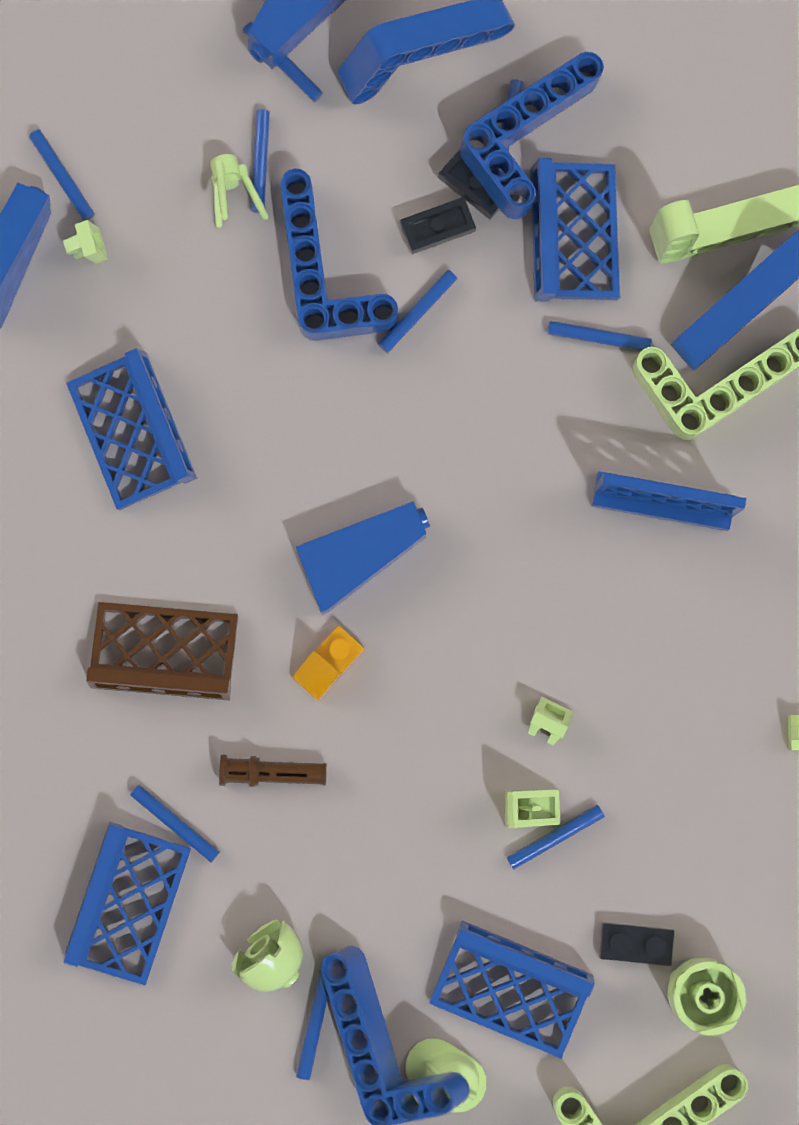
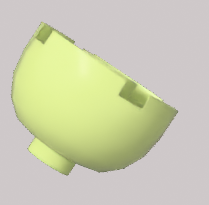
M272 920L247 939L249 943L253 944L245 953L239 949L232 962V972L253 990L259 992L276 991L282 987L287 988L297 980L299 976L298 970L303 959V948L299 937L285 921L282 920L281 924L278 920Z

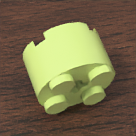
M697 957L685 961L671 973L667 990L668 1002L674 1015L683 1024L695 1032L710 1036L725 1033L735 1026L746 1005V992L741 979L732 969L715 959ZM705 988L713 992L712 995L708 996V1003L699 999V996L703 995Z

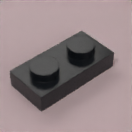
M459 149L439 172L438 179L459 196L465 197L469 204L491 220L500 209L463 161Z
M465 197L400 219V225L411 254L476 232V226Z
M602 922L599 958L671 966L674 930Z

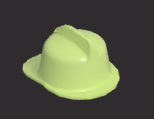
M427 1038L418 1042L409 1051L406 1059V1075L408 1080L446 1072H457L467 1080L470 1090L469 1096L465 1102L454 1108L451 1112H466L474 1108L483 1099L486 1091V1075L482 1066L451 1043L439 1038ZM444 1089L445 1094L449 1097L448 1092Z

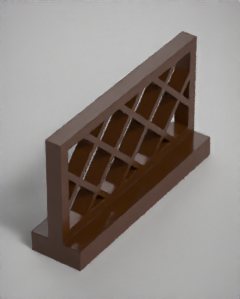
M99 602L91 663L87 670L86 682L92 689L230 701L238 614ZM106 612L121 613L128 621L113 634L104 626ZM128 614H137L132 619L128 616ZM147 615L156 616L162 626L146 637L136 623ZM162 617H171V619L166 622ZM181 618L190 619L197 629L181 640L172 630L171 626ZM197 620H205L206 622L201 625ZM215 622L230 623L228 635L217 644L206 632V629ZM133 627L143 641L127 653L116 639ZM167 630L178 644L162 656L151 642ZM104 631L108 638L102 642ZM202 633L213 647L197 659L186 645ZM113 642L123 654V657L113 665L99 664L101 651ZM227 644V651L225 654L221 650V648ZM148 646L157 656L158 660L148 668L138 667L132 660V657ZM183 649L193 663L183 671L173 670L167 663V660ZM218 652L225 661L224 675L208 673L202 666V663ZM128 661L133 667L122 665ZM163 664L167 670L157 668ZM198 667L202 673L192 671Z

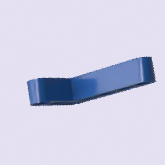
M470 0L384 22L365 33L338 69L337 75L353 105L361 104L373 98L399 66L497 40L510 33L514 29L515 23L503 0Z
M593 52L580 53L472 123L465 130L459 148L461 158L506 217L510 219L525 217L536 196V189L533 183L506 148L569 108L596 88L604 70V63L597 54ZM579 70L588 71L592 77L583 76ZM552 88H561L565 92V94H557L553 91ZM525 105L535 106L539 112H530L525 108ZM504 122L511 127V130H503L497 123ZM469 141H480L484 147L475 148ZM498 167L503 170L505 175L497 176L491 172L490 168ZM518 194L524 198L525 202H514L510 195Z
M296 168L288 170L281 178V193L301 333L309 340L319 341L391 330L398 321V305L392 296L375 294L327 301L312 182L306 171ZM294 183H301L306 187L300 194H292L288 191V188ZM298 216H306L311 220L303 228H298L292 224L293 220ZM302 249H310L315 253L314 257L309 261H301L296 255ZM307 282H314L319 286V289L313 295H306L301 291L302 285ZM385 306L392 311V315L388 319L380 320L374 316V310ZM345 311H353L358 315L357 321L352 324L342 323L339 317ZM318 315L322 317L324 322L319 328L311 329L305 325L306 319L309 316Z
M799 230L782 243L671 343L674 350L693 371L799 279Z
M347 946L326 956L321 964V972L366 1120L371 1125H396L441 1116L465 1102L470 1092L469 1084L457 1072H446L403 1082L364 953L358 947ZM444 1089L448 1092L449 1097L445 1094Z

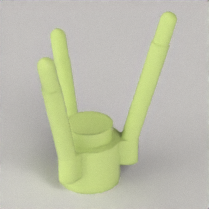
M223 154L214 157L210 164L213 174L216 227L221 228L222 220H227L228 218L226 190L236 188L239 185L240 179H242L261 217L267 220L269 218L268 213L248 176L246 165H238L237 157L233 154Z

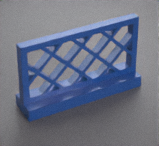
M538 158L530 168L531 182L536 189V196L532 203L535 302H548L550 299L618 300L620 298L615 164L552 162V158ZM556 172L568 173L577 184L566 193L556 183ZM592 173L606 174V189L601 194L586 181ZM579 186L594 199L585 210L570 197ZM606 193H607V201L603 198V196H604ZM557 195L561 198V200L558 203ZM563 202L578 215L568 227L558 218L557 208ZM596 203L607 212L608 221L602 227L587 214ZM580 219L595 232L586 244L571 231ZM607 226H608V234L604 231V229H605ZM558 228L562 231V233H561V235H560L559 237H558ZM565 235L580 249L570 260L559 251L558 242ZM598 236L609 246V255L603 261L588 248ZM582 252L597 266L587 277L572 264ZM608 260H609V268L605 265V263H606ZM559 261L564 265L560 270ZM566 268L581 282L575 290H560V275ZM599 269L610 279V291H599L589 281ZM583 286H585L588 290H580V289H581Z
M138 348L124 353L125 357L66 383L117 510H122L181 483L186 484L197 479L146 352ZM123 367L126 368L129 375L124 391L109 385L114 371ZM105 376L104 379H103V382H100V381H97V380H96V379H99V378ZM90 382L101 386L93 405L83 401L78 389ZM133 387L137 396L131 394ZM107 389L122 394L115 414L100 408ZM129 398L139 401L142 407L137 423L121 417ZM86 406L91 408L90 414H88ZM98 411L113 417L106 436L96 433L93 426ZM120 420L135 426L128 445L113 440ZM145 420H147L150 428L143 426ZM142 429L152 433L155 440L150 454L134 448ZM98 438L104 440V443H103L102 446H101L100 441H99ZM111 443L126 449L119 468L108 464L106 459ZM158 451L160 452L162 459L156 457ZM132 452L148 458L141 477L125 471ZM154 461L165 465L170 479L159 484L147 480ZM111 470L117 472L115 479ZM123 475L139 481L134 495L122 499L118 489ZM145 484L152 486L143 490Z
M598 471L591 507L729 531L732 517L745 509L746 498Z
M109 821L63 957V963L75 967L79 965L146 986L191 848ZM131 837L143 841L148 854L129 863L123 851L127 838ZM148 843L160 846V848L152 851ZM167 849L181 853L177 867L163 874L155 855ZM122 856L126 865L117 870ZM151 858L160 876L140 885L132 867ZM129 870L137 888L118 897L112 886L114 877ZM174 874L171 886H169L166 878ZM162 880L168 891L166 901L152 908L143 890ZM110 891L114 900L106 903ZM140 892L148 910L129 920L121 901ZM117 904L125 922L106 931L100 920L102 912ZM163 908L158 921L154 912ZM151 914L157 926L153 936L140 942L132 924ZM99 925L103 934L94 938ZM128 927L137 944L118 954L109 936ZM106 939L114 956L101 963L87 959L91 945ZM151 943L148 954H146L143 946ZM140 949L145 959L141 975L126 971L121 958ZM117 961L120 969L109 966V964Z
M462 920L429 1004L553 1056L562 1058L586 999L590 997L595 985L594 976ZM461 948L473 953L479 966L460 973L455 961L459 949ZM481 957H483V958H485V959H487V960H490V961H489V962H486V963H483ZM498 964L507 967L512 979L493 986L486 969ZM453 967L455 975L448 978L451 968ZM514 971L519 972L523 975L516 977ZM482 972L488 989L470 996L463 978ZM531 978L540 981L545 993L526 1000L519 983ZM456 981L459 982L465 998L453 1003L440 998L444 986ZM515 985L521 1002L503 1009L496 992ZM547 985L555 987L556 989L549 991ZM564 992L578 997L573 1009L560 1014L552 998ZM492 995L498 1012L488 1016L477 1013L473 1001ZM548 999L555 1016L536 1023L529 1006ZM468 1004L470 1010L462 1006ZM524 1008L531 1025L520 1030L510 1027L506 1015ZM501 1018L503 1023H500L495 1020ZM569 1018L565 1027L562 1020ZM558 1022L562 1032L558 1045L555 1046L543 1041L539 1029ZM534 1031L536 1037L531 1036V1035H529L528 1033H531V1032Z

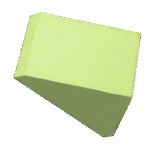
M559 789L504 791L506 827L520 828L560 825Z

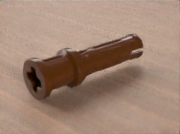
M221 755L219 786H225L226 783H248L249 787L259 786V782L319 784L326 786L327 763L260 761V758H256V756H250L249 759L228 758L227 755Z

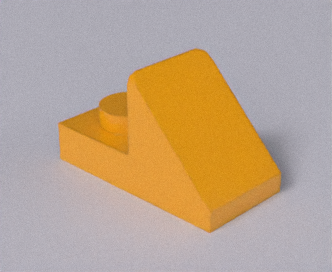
M338 625L317 650H313L292 678L319 701L365 648Z

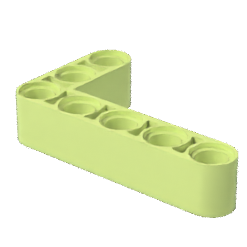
M799 185L695 214L692 212L689 200L676 201L660 208L649 229L659 263L664 264L799 227Z
M799 329L698 397H695L667 355L657 347H648L639 353L633 364V374L673 433L680 439L692 440L799 368V350L795 345V340L799 339ZM646 358L653 359L658 365V371L655 373L645 371L642 367V360ZM767 359H777L782 365L781 372L771 371L767 365ZM739 377H747L752 380L754 384L753 391L743 390L739 385ZM665 386L674 388L678 394V399L676 401L666 400L662 395V388ZM720 396L726 403L725 410L718 411L711 406L710 397ZM692 415L697 420V429L689 430L685 428L682 424V416Z
M721 1064L635 1125H662L663 1121L668 1117L678 1118V1125H707L745 1097L748 1091L746 1077L734 1066ZM727 1075H735L737 1083L734 1089L722 1091V1079ZM563 1087L555 1093L553 1108L562 1125H603L578 1089ZM706 1096L708 1099L707 1107L701 1112L692 1111L691 1104L695 1097ZM567 1098L579 1100L578 1110L572 1114H565L561 1111L562 1102Z

